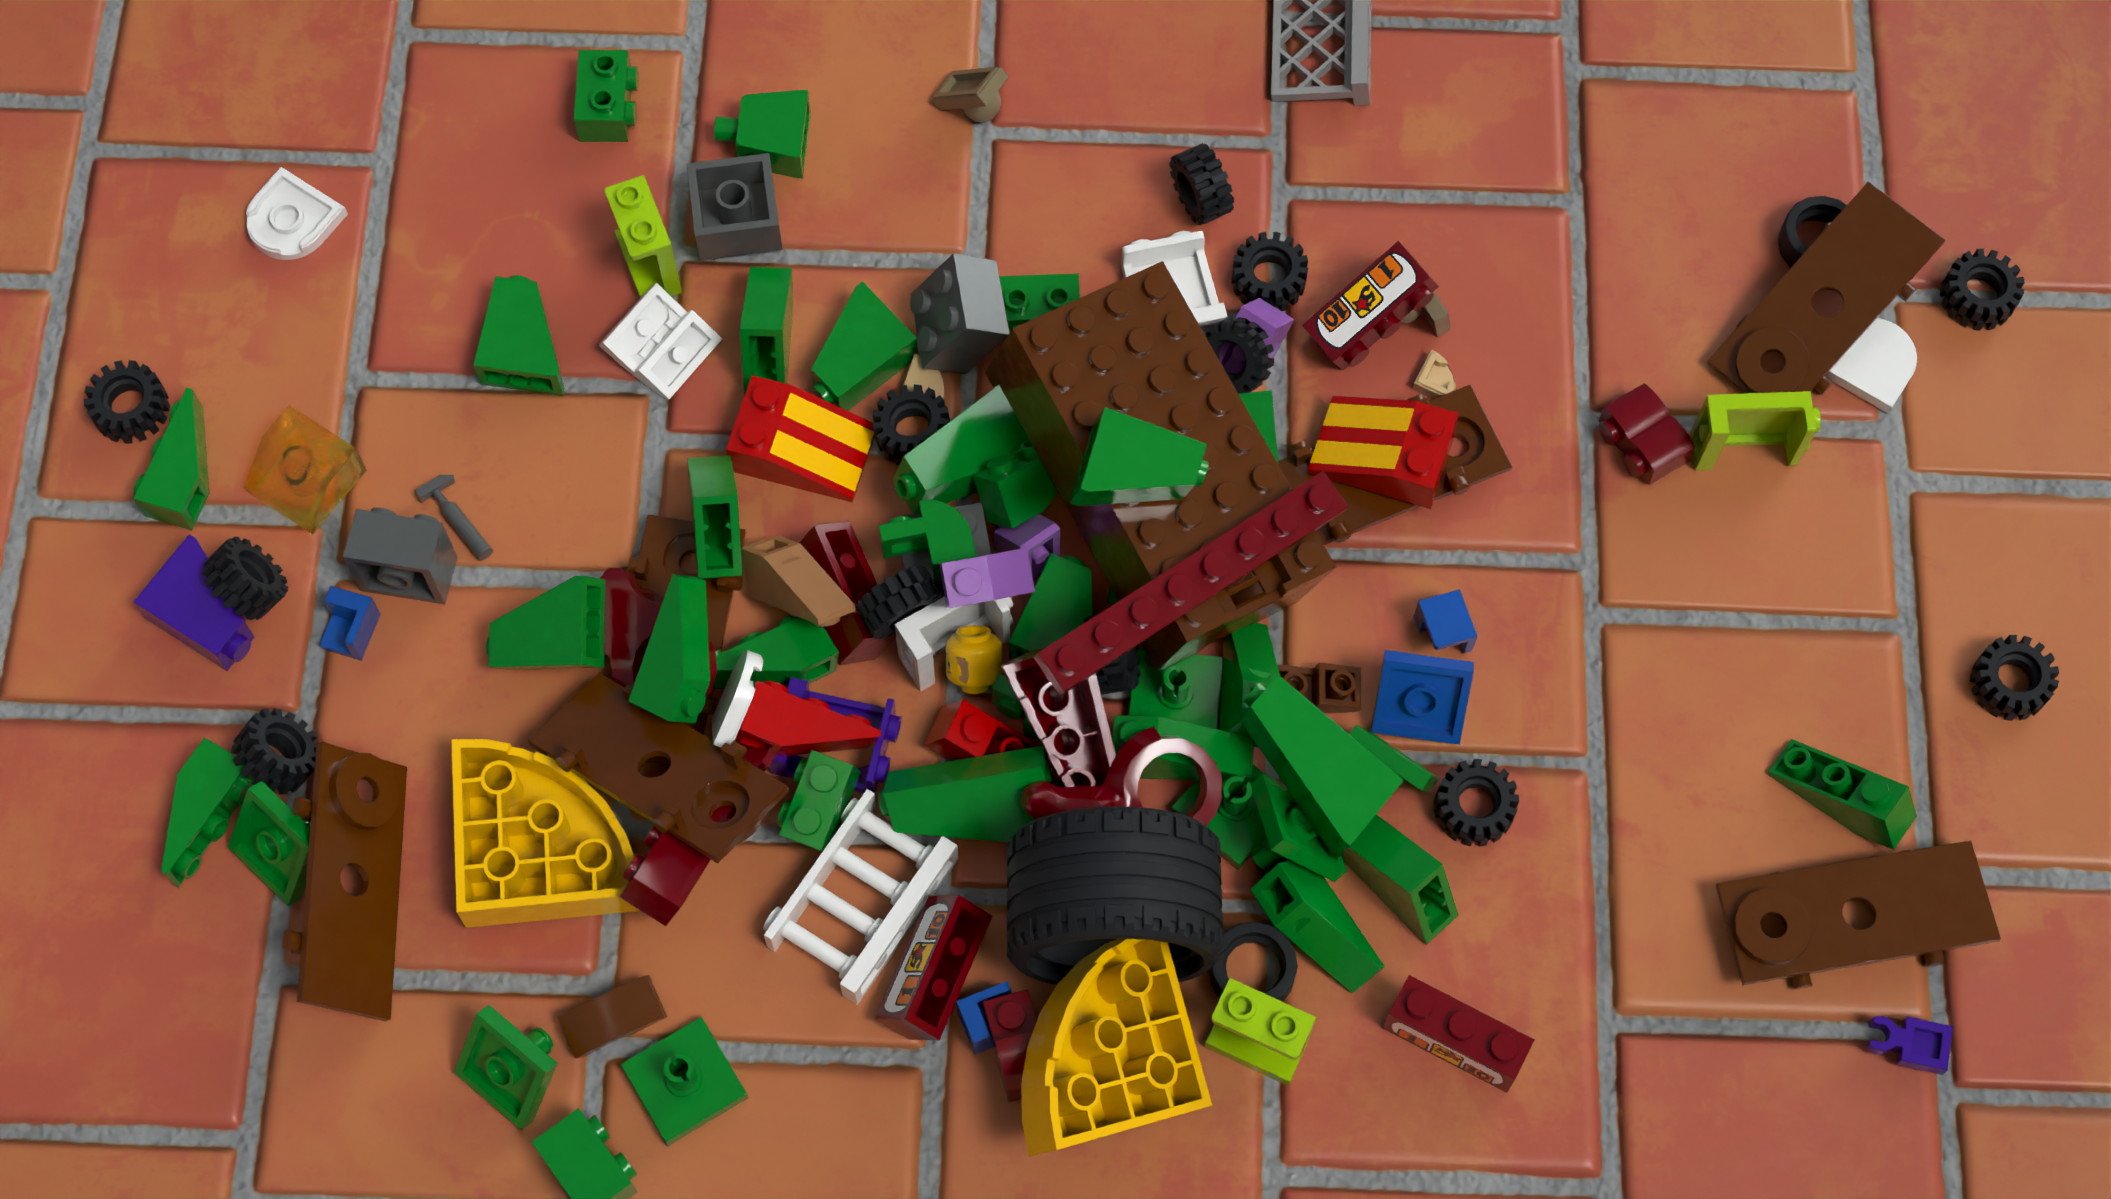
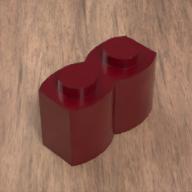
M1645 383L1604 406L1599 418L1600 434L1609 445H1615L1624 453L1625 465L1634 477H1640L1650 485L1691 460L1695 450L1691 437L1682 425L1669 414L1658 395Z

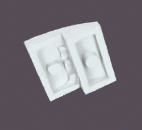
M658 283L651 285L600 342L599 346L643 384L664 399L669 400L718 345L722 338L693 310L687 312Z

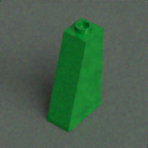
M1000 386L995 387L903 457L892 481L898 496L907 503L914 515L920 513L919 501L935 500L949 503L977 493L973 475L987 468V463L990 460L1000 456H1008L1021 448L1020 445L1029 439Z
M1277 674L1268 686L1260 681L1243 702L1249 706V709L1240 721L1327 847L1339 858L1351 846L1404 780Z
M1043 746L890 771L887 774L884 790L879 791V804L882 815L890 817L893 831L897 833L1009 842L1010 838L1029 822L1034 821L1021 807L1022 791L1031 783L1040 780L1047 781L1055 785L1048 755Z

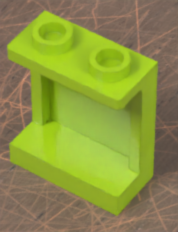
M641 175L606 187L605 194L619 228L614 230L616 239L639 298L655 283H658L671 297L681 294L682 289L672 245L645 176Z
M1811 391L1707 395L1690 431L1691 439L1695 445L1693 452L1695 471L1712 470L1725 446L1783 445L1786 450L1788 466H1797L1804 452L1809 450L1810 441L1814 434L1820 430V411L1818 407H1813Z
M1229 978L1212 1014L1211 1020L1214 1025L1206 1040L1205 1048L1289 1086L1308 1044L1316 1017Z

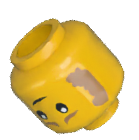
M979 625L963 626L958 628L956 634L946 641V676L953 684L961 686L963 692L969 694L984 693L988 690V686L995 683L999 673L1003 675V670L1000 666L1002 665V642L999 637L991 633V629Z

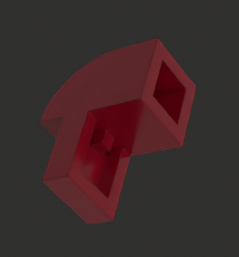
M1028 989L983 1001V1008L996 1050V1060L1008 1102L1022 1099L1021 1082L1027 1046L1037 1022Z

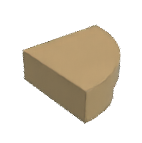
M1434 350L1430 351L1414 382L1413 390L1433 399L1456 390L1453 374L1444 357Z
M914 353L904 385H907L908 392H913L914 384L922 385L923 394H925L929 387L935 390L936 397L940 395L945 400L944 382L940 371L923 368L921 355Z

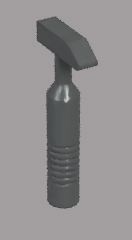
M439 475L417 488L415 496L421 503L432 496L436 498L442 506L444 517L479 560H484L492 554L493 549L481 536L458 505L448 501L441 492L455 483L454 475Z

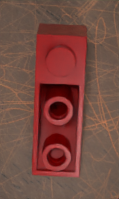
M757 681L753 685L756 689L734 741L744 747L771 749L777 753L776 757L810 754L811 750L821 753L868 748L881 736L882 730L872 727L871 722L862 716L847 714L845 716L832 711L830 706L822 700L810 697L802 699L788 693L789 690L784 685L777 682L764 681L762 683Z
M964 699L941 707L924 742V746L950 761L1040 746ZM1049 759L1055 786L1062 787L1063 783Z

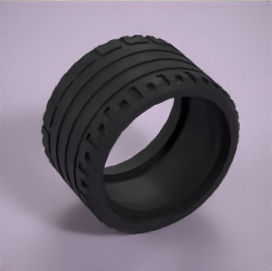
M1142 807L1082 808L1050 814L1029 822L1018 830L1007 844V957L1009 961L1028 977L1057 985L1080 960L1104 944L1119 938L1168 942L1178 982L1187 981L1208 972L1222 958L1224 953L1223 915L1221 909V844L1219 838L1208 827L1194 818L1175 812Z

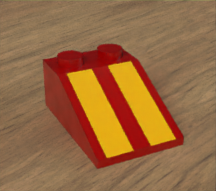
M752 375L726 452L727 455H731L733 471L735 473L853 503L875 433L872 422L796 386Z
M1332 396L1307 474L1315 476L1324 471L1332 481L1431 509L1453 443L1459 413L1419 401Z

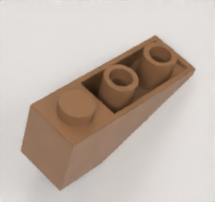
M775 535L741 548L749 597L766 603L769 607L788 612L791 616L810 621L815 626L820 627L834 625L840 621L841 616L856 611L855 604L800 543Z

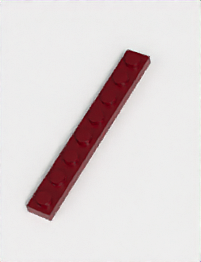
M1322 471L1038 652L1034 659L1061 696L1346 511L1349 506L1325 472Z

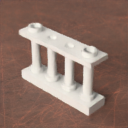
M869 789L865 791L860 800L853 798L849 802L841 816V821L843 822L841 827L783 908L776 907L768 916L763 927L766 931L764 938L767 948L773 952H776L786 938L838 971L839 978L842 980L840 982L842 996L856 1005L862 1000L921 914L928 896L935 894L959 859L958 845L944 836L940 838L935 847L930 844L925 847L904 833L894 832L890 824L873 814L877 808L875 793ZM862 829L916 862L915 867L919 870L910 883L906 881L899 883L848 851V848ZM836 865L891 899L890 904L893 907L884 920L880 917L874 920L822 887ZM811 901L865 935L864 940L868 943L858 957L854 954L848 957L796 923Z

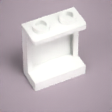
M1180 231L1167 238L1152 241L1140 239L1122 247L1121 269L1124 278L1161 261L1164 262L1202 331L1228 318L1224 302L1219 303L1204 251L1205 238L1203 231L1192 233Z
M945 597L895 624L898 657L920 692L935 684L933 656L946 649V641L956 634L958 628L969 625L990 626L997 637L1000 638L1002 644L1010 641V625L1013 623V618L1010 614V608L1013 607L1011 597L953 608L946 607Z

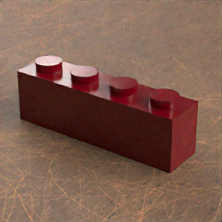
M1046 647L1032 650L1000 665L1064 787L1080 785L1100 786L1103 784L1116 754L1096 673L1060 696L1034 659L1036 654Z
M746 747L748 752L742 759L765 772L777 753L771 749ZM731 806L719 807L713 812L711 819L715 822L729 821L735 815L736 809ZM654 825L643 841V844L650 847L644 858L636 854L621 876L629 882L619 897L659 923L667 926L682 907L711 859L668 832L666 834L662 833Z

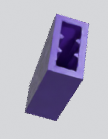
M189 534L134 600V604L145 619L228 671L234 662H239L246 656L254 636L244 618L234 613V607L231 606L227 609L222 605L224 600L221 597L216 598L211 593L214 587L207 586L204 581L207 577L202 575L203 564L208 557L197 539Z

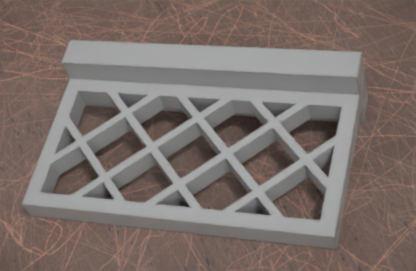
M1274 0L1272 102L1353 98L1354 106L1370 105L1372 0H1337L1345 7V11L1334 21L1321 11L1333 0H1318L1314 5L1308 0ZM1296 1L1307 11L1295 22H1291L1283 15V11ZM1315 17L1326 28L1312 39L1301 28ZM1344 23H1345V30H1344L1343 28H1341V26H1342ZM1282 25L1286 28V30H1284L1283 32ZM1335 33L1345 41V45L1332 55L1321 44ZM1295 35L1306 45L1291 57L1282 49V45ZM1314 51L1325 62L1311 73L1300 62ZM1345 57V61L1343 64L1340 61ZM1281 59L1285 62V64L1282 67ZM1334 67L1344 75V85L1327 86L1319 79ZM1293 69L1305 78L1297 87L1281 88V79Z

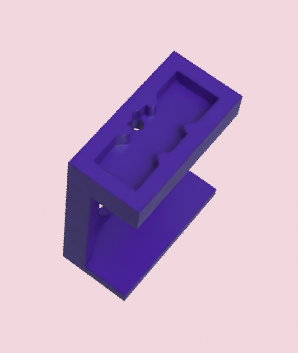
M790 677L787 688L789 690L788 693L802 699L810 697L822 700L830 706V710L845 716L847 714L862 716L871 722L872 727L882 730L881 736L876 740L870 764L858 768L861 774L854 789V792L864 794L867 789L875 793L878 782L885 784L890 769L891 757L885 756L889 741L896 743L901 727L902 717L896 716L894 699L888 698L885 707L812 692L809 690L807 680ZM797 755L775 757L769 766L771 774L794 779L801 759L808 758Z

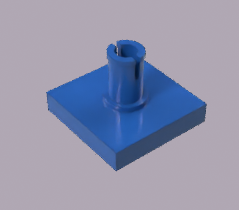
M1385 650L1372 720V733L1460 745L1474 674V662Z

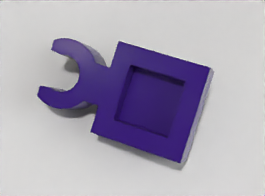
M1875 1016L1869 1021L1868 1027L1883 1031L1886 1040L1885 1042L1870 1040L1865 1048L1868 1052L1882 1055L1892 1050L1898 1052L1896 1065L1940 1075L1948 1071L1953 1026L1909 1016L1902 1021L1901 1028L1897 1027L1891 1019L1884 1016Z

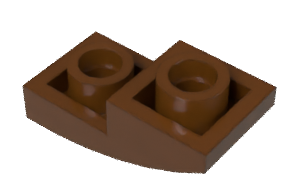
M1318 663L1314 668L1277 664L1280 677L1323 713L1358 712L1361 709V667Z
M645 975L595 997L557 1017L576 1059L583 1058L620 1038L629 1037L666 1018L667 1015L650 976Z

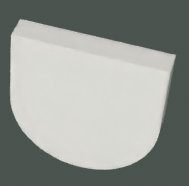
M280 167L249 203L246 212V226L252 243L260 252L274 259L293 260L309 255L319 248L348 213L344 206Z
M1877 318L1826 376L1837 385L1889 414L1915 372L1917 365L1916 348L1911 338L1903 329L1890 321Z
M744 650L739 657L711 719L713 745L722 747L725 743L730 744L735 740L756 690L750 678L753 670L758 672L762 670L763 658L761 655Z

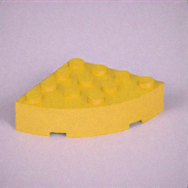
M451 739L456 912L466 928L641 911L619 897L629 882L621 876L634 858L627 835L607 802L584 779L571 771L565 772L558 766L556 760L539 752L532 753L522 748L512 747L510 743L489 739Z
M1119 938L1111 941L1080 960L1055 987L1038 1016L1027 1046L1021 1082L1022 1124L1028 1157L1063 1149L1213 1106L1168 942Z

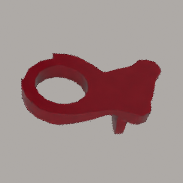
M608 568L600 577V579H605L604 654L610 657L613 681L625 688L628 684L632 686L635 683L661 608L659 604L662 600V595L651 589L640 587L632 573L621 568ZM709 636L710 683L705 695L706 698L712 692L717 673L716 653Z
M1153 726L1135 734L1123 744L1109 768L1104 783L1100 786L1060 787L1040 780L1031 783L1022 791L1021 807L1034 820L1050 814L1082 808L1142 807L1138 798V782L1143 769L1152 759L1164 753H1181L1195 765L1200 777V793L1195 805L1185 816L1194 818L1207 826L1215 817L1223 797L1222 775L1215 761L1201 746L1176 735L1160 736Z

